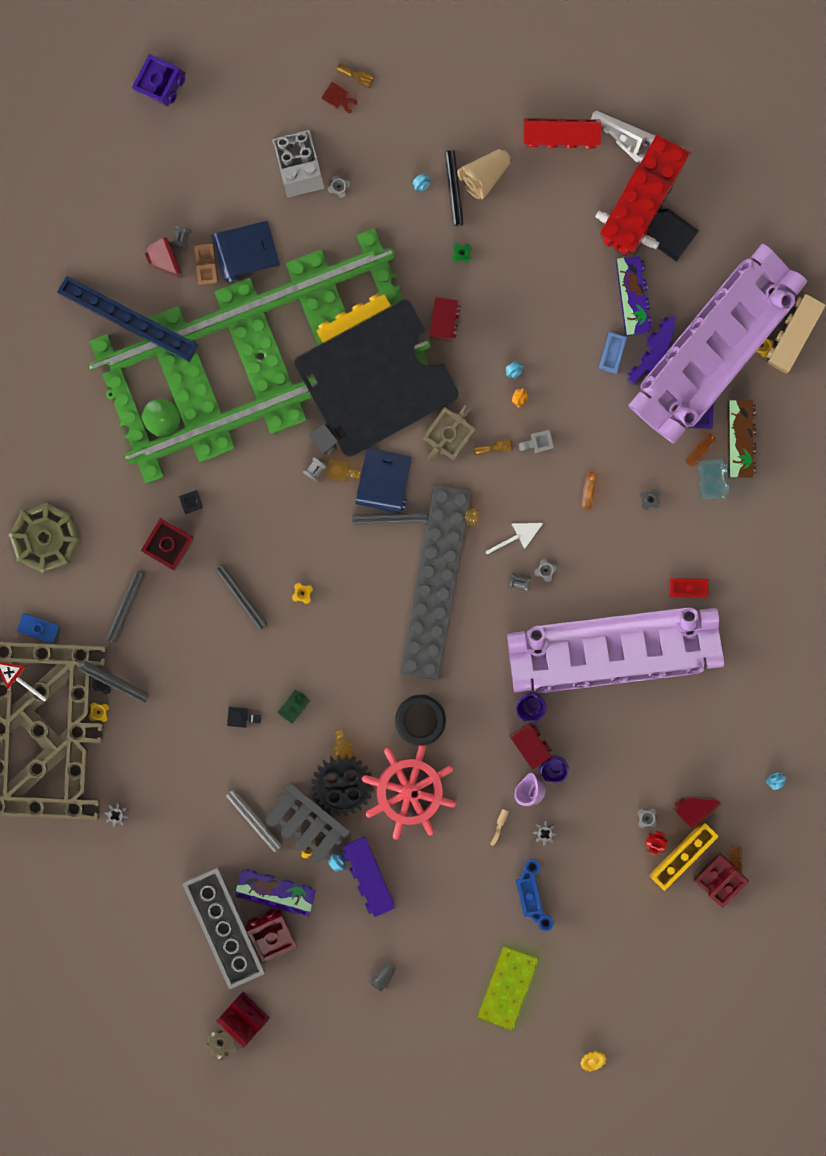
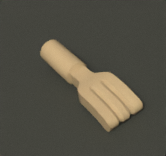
M501 810L497 821L496 834L490 843L492 846L495 845L499 838L501 827L504 826L509 811Z

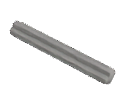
M231 790L226 795L227 798L272 851L277 852L282 847L281 843L235 790Z

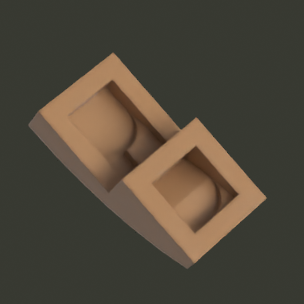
M213 242L194 244L198 285L217 283Z

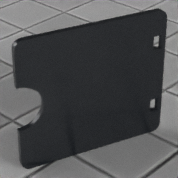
M406 299L398 301L295 359L296 369L332 434L338 441L342 452L348 457L356 455L458 398V390L443 363L436 366H428L417 360L414 353L415 342L426 330L412 304ZM312 374L317 381V384L313 387L307 378ZM339 426H342L346 433L341 438L335 429Z

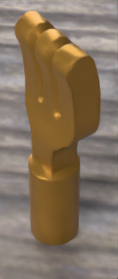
M339 64L336 70L347 76L354 77L358 83L368 88L371 87L375 78L363 71L357 73L342 64Z
M511 439L497 441L491 446L474 447L475 455L489 453L493 450L499 453L513 450Z

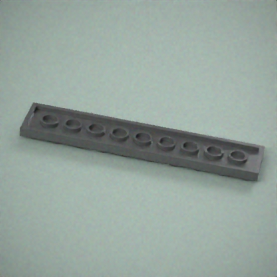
M436 485L433 487L400 674L438 681L472 492Z

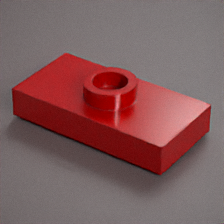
M670 578L669 597L708 598L709 579Z

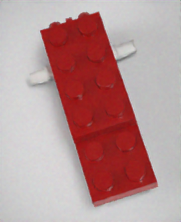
M656 134L611 214L609 215L599 210L595 218L600 219L599 221L605 223L600 232L603 244L607 247L612 246L615 251L622 253L624 256H627L628 253L635 256L642 243L650 248L657 249L660 242L655 241L656 239L648 236L647 233L690 156V151Z

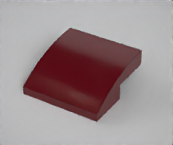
M721 853L694 878V882L703 888L709 897L722 908L749 883V880Z
M242 992L216 1021L244 1048L256 1033L262 1029L270 1017Z

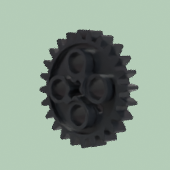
M338 754L337 760L330 756L329 763L323 760L324 767L318 765L319 772L313 773L317 779L311 780L312 784L316 785L311 787L313 792H316L313 797L318 799L317 805L323 804L324 811L330 808V814L334 810L337 811V816L340 815L341 811H344L345 816H347L349 810L355 814L354 808L356 807L362 810L361 803L367 805L365 798H371L369 792L374 790L370 786L371 784L362 781L364 775L372 776L371 772H366L368 769L367 765L361 767L362 760L356 763L355 756L348 760L347 754L344 756V759H341ZM350 771L356 773L353 778L346 777V774ZM335 774L337 777L335 780L330 781L327 779V776ZM341 782H344V788L340 787ZM351 790L358 791L356 796L348 795ZM333 792L339 794L336 799H331L329 795Z

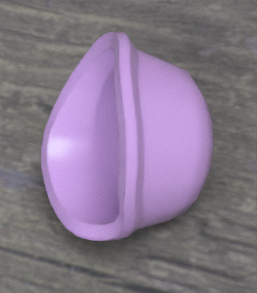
M528 773L515 789V800L523 806L536 805L544 798L546 787L544 782L537 778L535 774Z

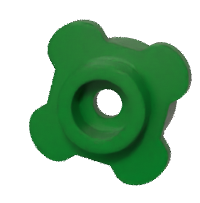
M454 244L452 260L454 262L464 261L469 263L471 260V245Z

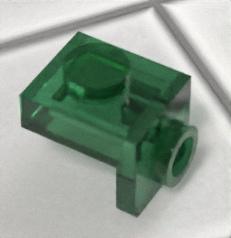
M294 690L277 713L293 724L310 700L303 693Z

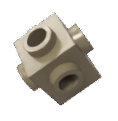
M220 1030L211 1033V1036L208 1037L206 1048L208 1054H212L213 1059L223 1060L228 1058L229 1054L236 1052L233 1037L228 1032L223 1033Z

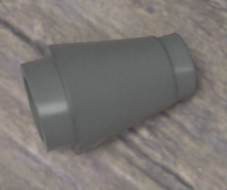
M386 962L371 977L372 980L369 983L382 992L384 988H387L396 968Z

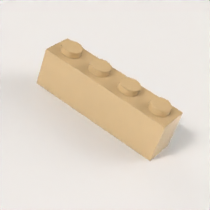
M807 294L803 295L802 298L799 296L794 304L796 308L794 313H790L784 322L787 326L784 331H779L775 339L778 341L775 348L771 347L766 355L769 358L766 363L786 374L789 373L826 305Z

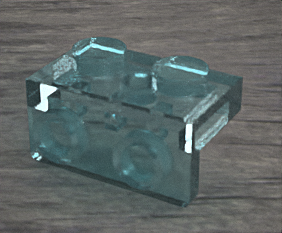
M723 459L698 461L701 500L725 498L726 494L729 493L728 482H725L724 474H727V464L723 463Z

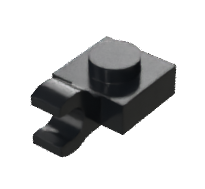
M228 707L227 726L246 728L247 722L261 723V715L248 714V708Z

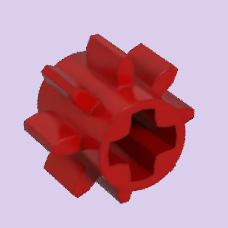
M655 831L654 834H648L645 846L649 847L648 852L655 855L658 854V851L664 852L668 839L664 838V833Z

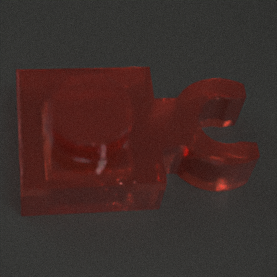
M331 82L321 97L336 109L342 105L345 112L349 114L352 113V110L347 105L349 103L357 105V101L354 98H346L348 94L346 90Z

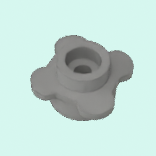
M334 176L331 186L328 187V192L343 198L346 195V189L350 186V182L341 179L339 176Z
M542 559L538 569H535L534 573L536 576H541L546 582H549L552 579L553 573L557 571V566L551 565L546 559Z
M640 809L637 812L639 827H655L657 825L655 809Z

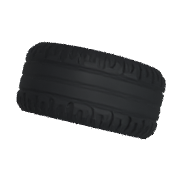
M414 695L400 704L396 712L395 723L398 733L405 741L413 745L423 746L433 743L442 735L446 725V716L442 706L434 698L427 695ZM415 704H426L436 713V727L426 736H415L405 727L404 716L407 710Z

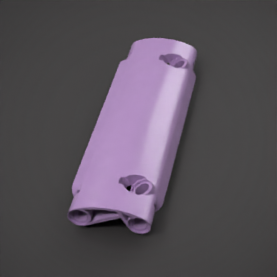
M761 244L751 256V259H745L739 264L641 383V391L643 393L639 392L628 406L656 432L675 444L686 428L694 426L789 312L795 304V296L807 284V280L798 272L790 270L768 246ZM771 288L775 289L771 294L768 293ZM677 405L678 407H677L676 410L673 412V411H672L673 406Z
M717 607L699 610L680 608L532 627L527 632L507 633L514 693L532 691V685L535 692L547 693L699 674L704 671V664L706 669L724 667V657L718 629L719 616ZM685 618H692L693 621H686ZM693 631V634L687 635L686 632ZM539 636L541 639L534 640L533 637ZM542 649V653H534V650Z

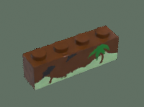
M730 400L727 402L728 478H752L753 474H756L757 471L756 462H753V455L756 454V443H753V435H756V424H753V416H756V405H753V400Z

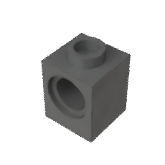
M322 424L309 434V437L322 454L325 452L330 454L337 448L336 444L338 441L325 424Z

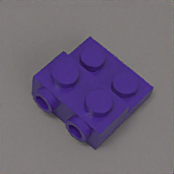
M149 54L132 89L169 107L170 103H174L177 98L176 91L178 87L184 85L186 73L181 68Z

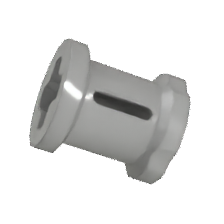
M313 457L311 465L302 473L317 482L318 476L327 466Z

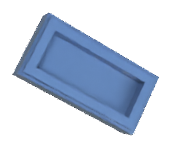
M613 332L608 333L598 369L617 374L627 336Z

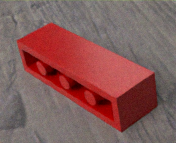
M524 118L523 144H527V147L537 148L539 145H546L547 148H557L558 145H565L566 148H577V145H583L584 148L594 149L596 146H601V120Z

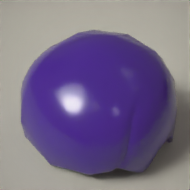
M526 693L518 700L516 706L517 715L524 722L538 721L545 715L547 708L545 699L537 693Z
M551 755L552 757L541 764L540 775H542L546 782H563L568 777L569 765L563 757Z

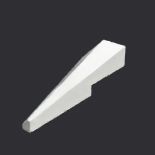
M597 110L592 114L591 119H600L603 130L606 133H610L617 140L616 143L636 162L641 163L655 135Z

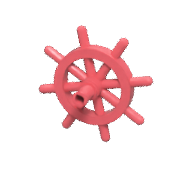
M426 745L419 746L415 759H402L397 761L391 748H386L384 753L391 765L384 770L379 779L368 775L362 777L364 783L377 786V799L379 805L366 812V817L371 818L383 811L389 818L396 821L393 832L395 840L400 838L404 824L414 825L422 823L427 834L433 835L435 831L429 818L433 816L440 805L450 808L456 807L454 800L442 797L443 790L440 780L451 773L453 767L449 765L436 772L431 766L422 762ZM413 767L408 782L402 769ZM421 769L429 777L416 783L419 771ZM394 773L397 775L401 785L388 782ZM430 784L433 785V794L420 791ZM386 789L399 792L388 800L386 798ZM418 799L430 801L429 806L423 810ZM403 800L400 812L397 814L392 810L391 806ZM410 802L417 815L406 816Z

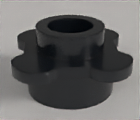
M96 679L92 685L93 690L109 694L111 686L107 684L102 685V682Z

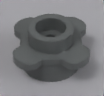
M653 489L651 492H641L640 497L642 498L643 509L660 507L658 490Z

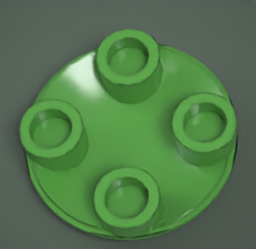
M155 399L149 402L141 416L145 427L157 437L172 434L180 424L178 408L166 399Z

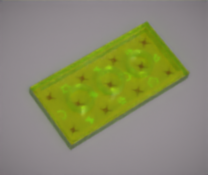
M503 945L476 1017L513 1031L539 958Z

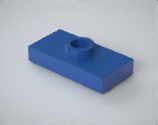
M23 613L17 632L54 644L60 626Z

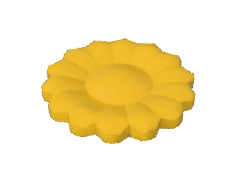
M594 1051L584 1055L580 1064L582 1069L592 1072L602 1068L606 1064L605 1061L607 1059L601 1051Z

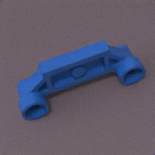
M529 859L525 863V868L520 878L515 879L524 917H529L535 921L541 930L549 931L553 928L554 922L549 915L543 913L535 880V874L540 871V864L535 859ZM534 863L535 868L530 869L529 864ZM544 919L549 920L547 925L542 924Z

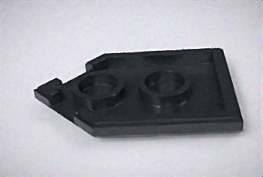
M669 208L658 212L647 235L660 242L657 248L677 262L699 230Z

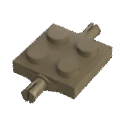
M464 405L459 414L453 413L444 407L422 439L433 448L427 459H431V462L434 463L439 454L446 455L454 461L476 430L465 420V417L471 410L469 407L466 410V405Z

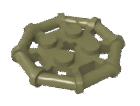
M49 502L19 511L20 514L11 533H8L17 557L16 561L39 571L40 574L64 565L68 566L78 543L81 542L71 512L67 513L49 504ZM43 512V518L34 521L30 518L32 515ZM49 512L62 519L58 523L49 519ZM24 522H28L27 530L24 534H20L19 532ZM65 523L70 537L64 536L61 526ZM42 532H45L46 535L49 534L50 538L47 539V543L39 540ZM24 538L27 550L24 552L19 542V539ZM64 541L70 542L64 555L59 552ZM33 553L41 557L40 562L38 563L27 556ZM55 554L59 558L49 563H46L45 560L46 557Z

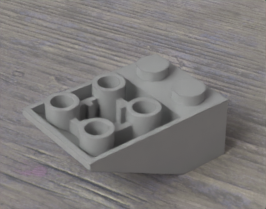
M310 130L272 139L287 198L324 189Z

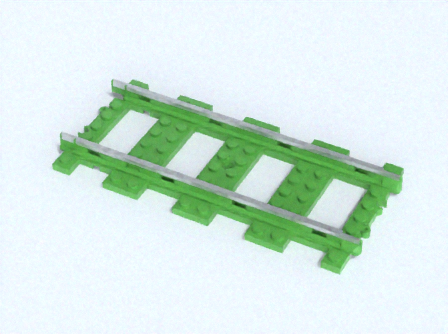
M375 228L357 235L363 254L328 267L322 250L310 253L285 263L292 282L257 295L250 278L214 291L221 308L219 311L185 323L179 306L149 317L154 322L191 341L227 327L229 328L257 400L222 414L197 351L191 361L187 362L147 340L140 341L115 352L108 334L89 341L97 361L90 364V370L107 364L111 369L102 374L106 385L113 389L106 392V397L109 400H113L116 397L114 405L121 420L119 426H128L129 433L124 435V438L129 440L133 450L126 453L125 458L129 464L138 463L146 484L164 477L157 459L192 445L199 463L235 449L229 431L262 417L265 418L270 434L307 421L300 402L313 397L308 392L309 390L304 381L292 385L264 313L300 299L316 342L320 345L322 341L316 332L319 329L318 326L326 321L331 323L336 320L335 316L346 312L335 286L336 284L371 271L380 296L385 294L390 305L403 300L399 291L401 285L393 286L391 284V280L397 277L396 274L392 273L388 261L394 259V251L391 248L383 250ZM429 340L414 346L417 360L428 366L424 351L430 348ZM258 353L264 354L262 360L257 359ZM157 356L186 428L150 442L122 369ZM315 377L308 379L312 387L317 384Z

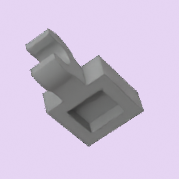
M550 430L531 434L530 441L518 444L520 451L534 448V452L538 453L554 449Z

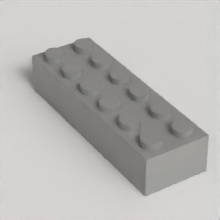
M217 866L182 883L229 990L265 974L266 970L246 932L245 923L220 867Z

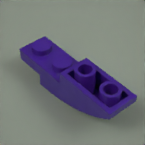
M673 315L669 319L665 317L659 324L661 329L657 333L653 331L646 339L649 342L646 347L651 352L646 351L640 358L642 363L638 368L634 365L628 372L630 377L627 381L632 385L645 371L649 374L666 354L675 326V317Z

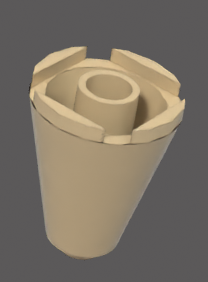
M497 149L459 168L457 171L459 180L465 181L466 185L464 187L476 199L481 198L482 200L508 168L511 157L507 151Z

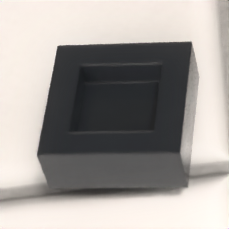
M197 490L179 496L185 514L203 509Z

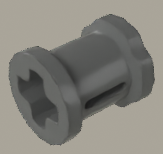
M175 226L176 232L171 245L187 249L188 235L192 230Z
M512 572L508 588L521 589L527 593L531 576L523 577Z

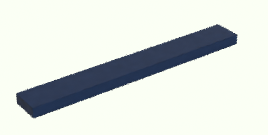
M66 276L57 291L59 295L187 362L191 361L199 347L197 343Z

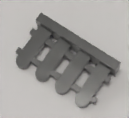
M289 783L285 788L288 791L286 795L281 793L279 796L282 800L273 811L268 809L267 813L269 816L266 822L269 826H275L278 822L283 825L284 828L281 830V835L286 839L290 838L293 834L299 838L296 842L298 850L303 851L310 847L314 851L311 854L313 862L319 863L322 859L327 860L329 857L326 854L335 843L339 845L341 843L339 838L341 836L346 837L350 831ZM297 799L303 803L300 808L294 803ZM292 807L297 812L287 823L282 817ZM312 811L318 815L315 820L309 816ZM307 819L311 825L301 835L296 830ZM327 823L332 827L330 832L324 828ZM321 831L326 837L316 847L311 842Z

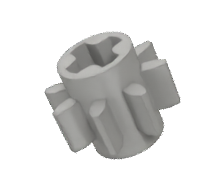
M117 803L114 808L110 804L109 808L111 811L104 812L109 817L106 823L113 822V827L118 822L124 825L122 819L129 817L124 813L127 807L122 809L120 808V803ZM113 810L121 813L120 819L112 817L114 814Z
M544 821L543 826L536 824L538 830L533 831V834L538 835L535 841L542 840L543 846H545L546 841L553 843L551 838L557 835V833L551 831L554 825L548 827L546 821ZM542 829L545 831L549 830L547 838L545 836L540 837Z

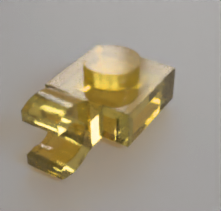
M330 459L326 478L345 482L346 476L360 479L361 471L348 469L349 463Z
M342 729L335 730L337 744L332 745L334 759L337 760L338 754L341 759H344V756L347 754L348 760H351L353 757L351 742L344 741Z

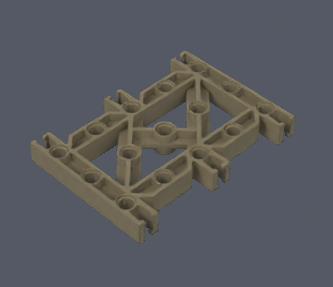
M0 642V649L3 646L9 649L7 657H3L0 654V662L14 665L15 662L57 664L32 686L36 691L38 687H44L46 690V695L44 696L46 700L70 679L68 728L60 736L35 711L45 701L30 690L14 704V683L7 689L6 695L0 694V723L6 727V731L3 734L0 733V762L4 765V770L0 772V802L2 803L0 816L98 820L99 813H84V805L95 804L96 807H100V799H82L79 797L86 791L88 749L82 742L102 743L103 735H99L98 738L88 737L87 727H98V731H102L103 723L83 722V719L90 713L91 676L81 672L79 667L83 661H87L95 666H106L105 658H101V661H93L90 658L91 650H101L103 654H106L107 646ZM41 648H45L48 652L45 659L40 658L38 655ZM80 649L86 652L84 660L77 658V652ZM0 675V685H5ZM77 688L84 690L85 695L82 699L75 696ZM21 724L44 750L10 781L12 731ZM37 725L43 726V735L36 734L35 727ZM77 726L83 730L81 737H76L73 733L74 728ZM66 756L64 798L23 796ZM36 763L40 764L43 768L40 774L35 773L33 770V766ZM73 765H78L81 768L80 775L72 773ZM33 802H38L41 805L39 812L33 811ZM71 804L79 806L80 810L77 814L70 811Z

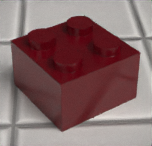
M435 297L429 339L451 342L452 338H456L458 325L455 324V319H459L461 310L458 300Z
M160 518L142 547L141 552L176 571L195 537Z
M527 723L509 735V737L533 770L552 757L549 753L552 750L545 740L541 742L539 739L541 734L534 724L530 726Z

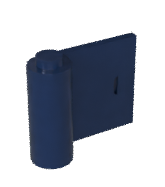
M268 221L211 235L223 279L228 280L229 283L240 280L239 277L243 274L280 265Z
M367 448L355 504L396 513L405 510L407 499L403 497L412 457Z

